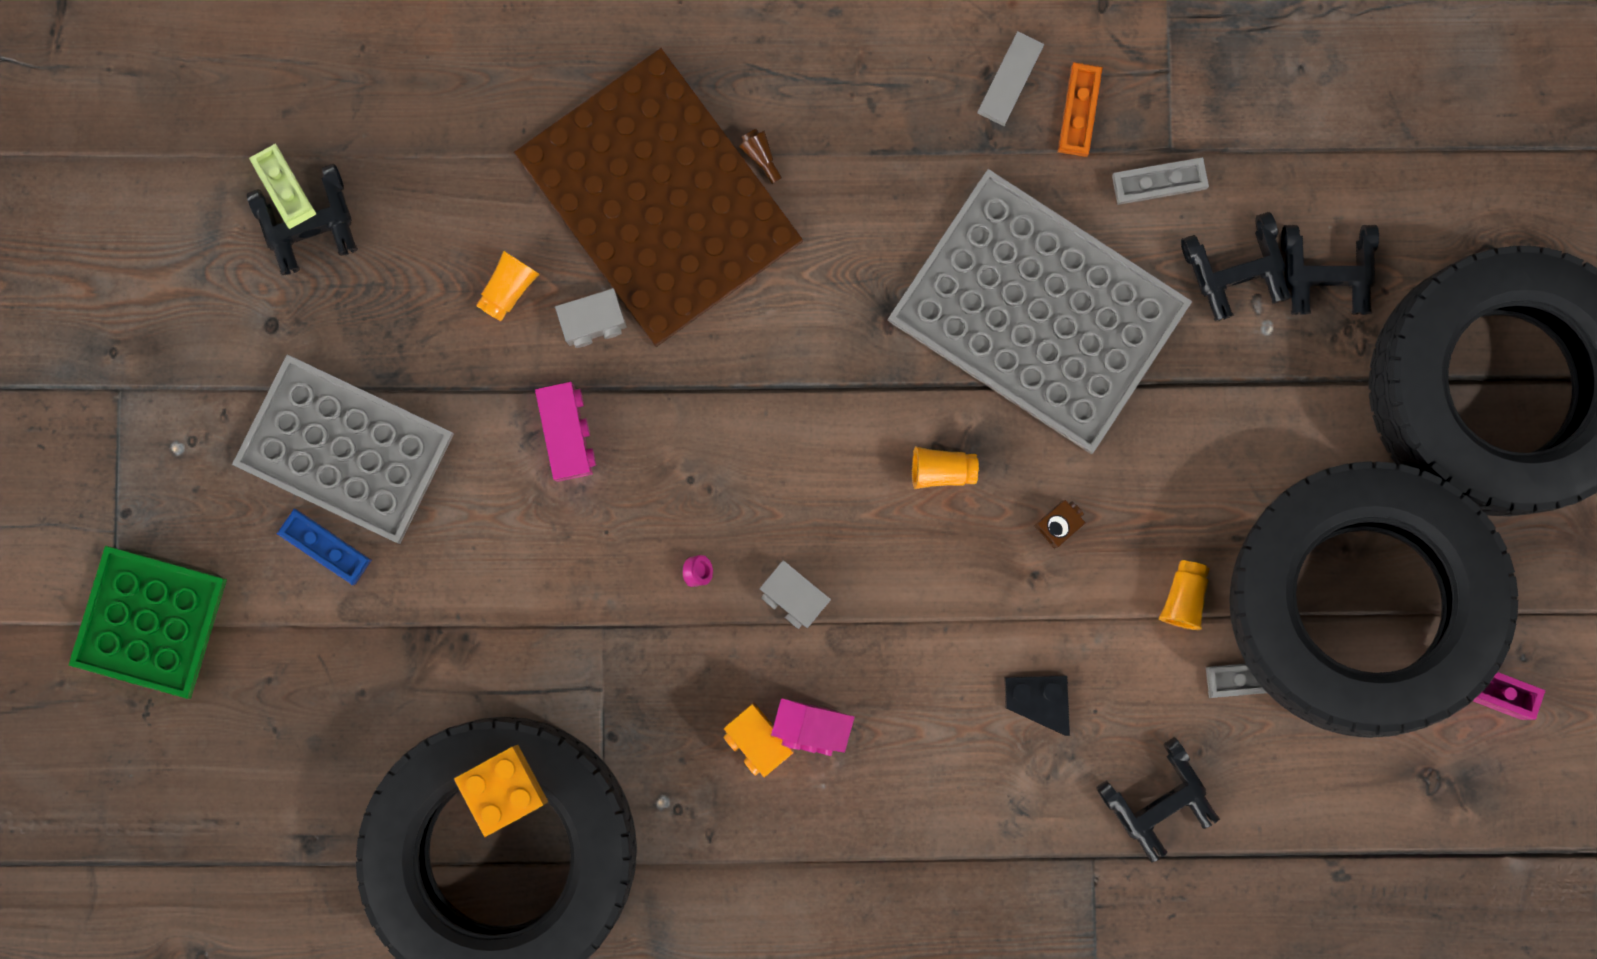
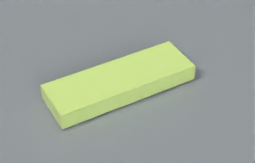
M276 143L249 158L289 229L316 215L315 210Z

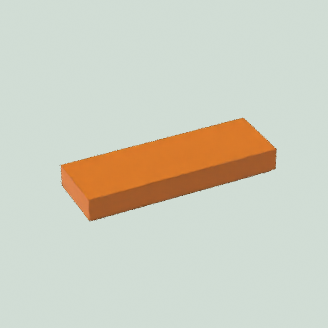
M1072 63L1059 140V153L1088 157L1103 67Z

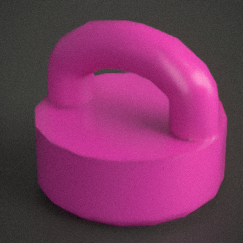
M704 555L687 558L683 565V579L686 585L690 587L707 585L713 577V567L710 560Z

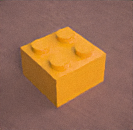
M753 702L723 728L726 732L723 738L734 751L739 748L746 755L743 762L755 776L761 773L765 778L793 754V749L782 746L783 739L771 736L774 725Z
M519 745L503 751L454 778L484 837L548 802Z

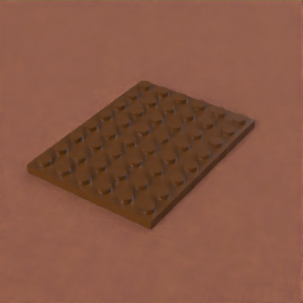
M662 48L655 51L514 151L522 165L611 287L614 288L617 295L655 347H658L803 242L802 237Z

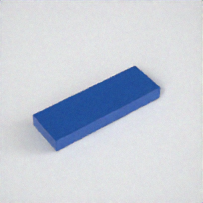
M295 508L277 533V535L351 585H356L372 559Z

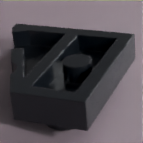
M1067 676L1004 677L1006 709L1064 736H1070Z

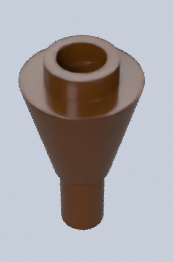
M756 128L742 136L741 139L744 143L739 145V147L760 168L762 167L771 184L780 180L782 177L772 162L773 157L765 130L759 133Z

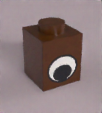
M1063 500L1037 522L1034 527L1055 549L1062 545L1086 522L1081 518L1084 516V513L1073 501L1068 503L1066 500Z

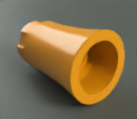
M503 251L491 279L481 293L483 296L476 306L501 322L506 313H510L517 300L540 274Z
M915 446L912 459V482L914 489L949 485L964 486L965 484L977 483L979 471L977 454L932 450Z
M1187 560L1179 562L1178 571L1175 572L1172 586L1159 620L1186 629H1202V612L1210 568L1206 565Z

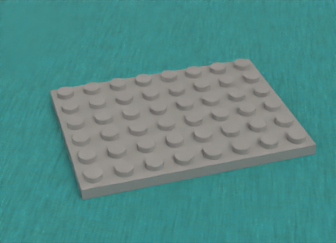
M987 169L887 321L1088 453L1093 454L1192 301L993 171Z

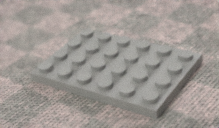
M286 355L232 465L401 544L454 433L290 355Z

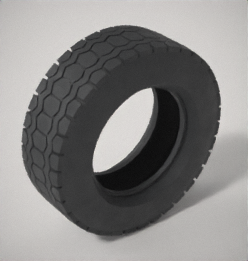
M1509 246L1469 255L1429 276L1413 288L1395 307L1383 325L1384 328L1380 331L1375 344L1376 348L1373 350L1370 368L1372 370L1369 371L1368 390H1371L1369 399L1371 412L1375 414L1372 417L1377 432H1381L1382 436H1380V439L1387 452L1392 454L1391 458L1397 465L1402 464L1420 469L1419 471H1426L1442 478L1444 482H1449L1461 490L1464 496L1467 495L1481 508L1480 511L1482 513L1485 512L1487 516L1510 517L1552 511L1576 504L1596 494L1597 268L1588 262L1583 264V259L1571 254H1562V251L1545 247L1540 248L1539 246ZM1504 315L1520 318L1532 323L1553 339L1566 359L1572 382V398L1568 414L1559 431L1552 439L1531 453L1503 450L1482 440L1468 428L1454 406L1448 381L1451 355L1462 333L1479 317Z
M1372 461L1347 463L1327 468L1300 480L1281 493L1264 510L1251 528L1237 556L1231 577L1229 597L1231 624L1241 655L1253 676L1278 704L1298 718L1324 730L1348 736L1373 738L1409 733L1445 720L1469 705L1485 690L1499 671L1510 649L1517 625L1519 600H1517V580L1513 574L1515 570L1500 533L1496 532V527L1485 512L1482 513L1480 511L1481 508L1467 495L1464 496L1461 490L1449 482L1442 481V478L1426 471H1419L1420 469L1378 461L1375 463ZM1348 532H1378L1404 542L1413 548L1428 564L1440 590L1442 604L1441 620L1432 644L1415 663L1404 669L1391 672L1375 673L1360 671L1335 661L1325 654L1311 639L1301 621L1297 607V581L1307 555L1325 540Z
M516 717L479 719L449 727L426 738L405 753L387 772L373 793L359 830L356 850L358 889L369 922L376 929L374 932L396 959H588L601 946L616 924L629 897L636 867V832L631 809L621 785L605 762L586 744L555 726L532 719ZM519 745L548 803L561 818L570 843V872L560 898L551 909L541 916L517 925H489L465 916L455 909L444 897L433 876L430 864V841L439 814L446 804L460 791L454 778L503 751Z

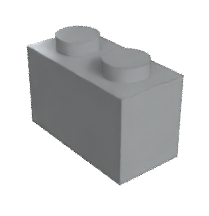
M614 288L555 306L565 341L569 346L575 345V348L590 345L593 343V338L604 336V339L616 337L622 334V329L627 328Z
M784 560L760 588L764 593L761 599L774 610L778 605L788 612L784 618L797 629L802 625L808 628L831 600Z

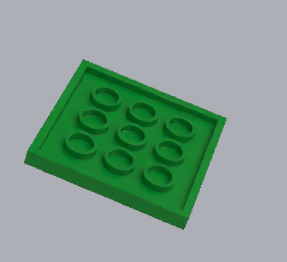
M105 546L68 666L191 699L227 579Z

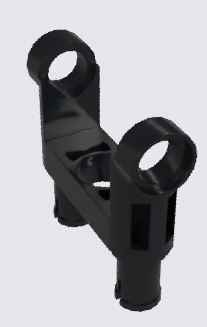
M334 163L322 167L324 177L321 179L330 207L316 211V215L291 229L288 228L285 222L277 225L271 204L267 205L260 189L247 193V200L255 218L259 220L267 247L275 253L281 275H290V270H293V273L300 270L292 249L294 243L328 231H332L340 256L348 255V250L351 253L358 250L349 227L352 218L342 192L344 184L339 170Z
M1266 212L1256 215L1255 218L1257 228L1255 235L1263 258L1215 273L1211 269L1204 245H1200L1198 238L1192 235L1181 239L1184 258L1188 264H1192L1201 294L1208 298L1215 322L1234 316L1225 290L1240 283L1261 277V279L1266 281L1272 304L1292 298L1283 276L1286 267L1276 241L1278 229L1272 213Z
M1284 225L1282 227L1281 248L1283 252H1286V284L1291 288L1292 315H1298V313L1300 315L1311 314L1310 287L1349 286V288H1352V314H1372L1371 287L1375 283L1374 254L1379 245V229L1377 225H1362L1359 241H1356V266H1304L1303 236H1300L1298 225Z
M1175 737L1165 742L1164 747L1169 754L1166 757L1183 783L1133 814L1121 793L1116 792L1107 780L1096 787L1101 798L1108 808L1114 811L1130 838L1138 840L1151 863L1159 860L1156 852L1161 857L1168 853L1153 831L1154 826L1184 806L1191 808L1203 829L1212 826L1210 822L1213 821L1215 824L1220 820L1205 797L1207 794L1206 788L1188 762L1190 758Z

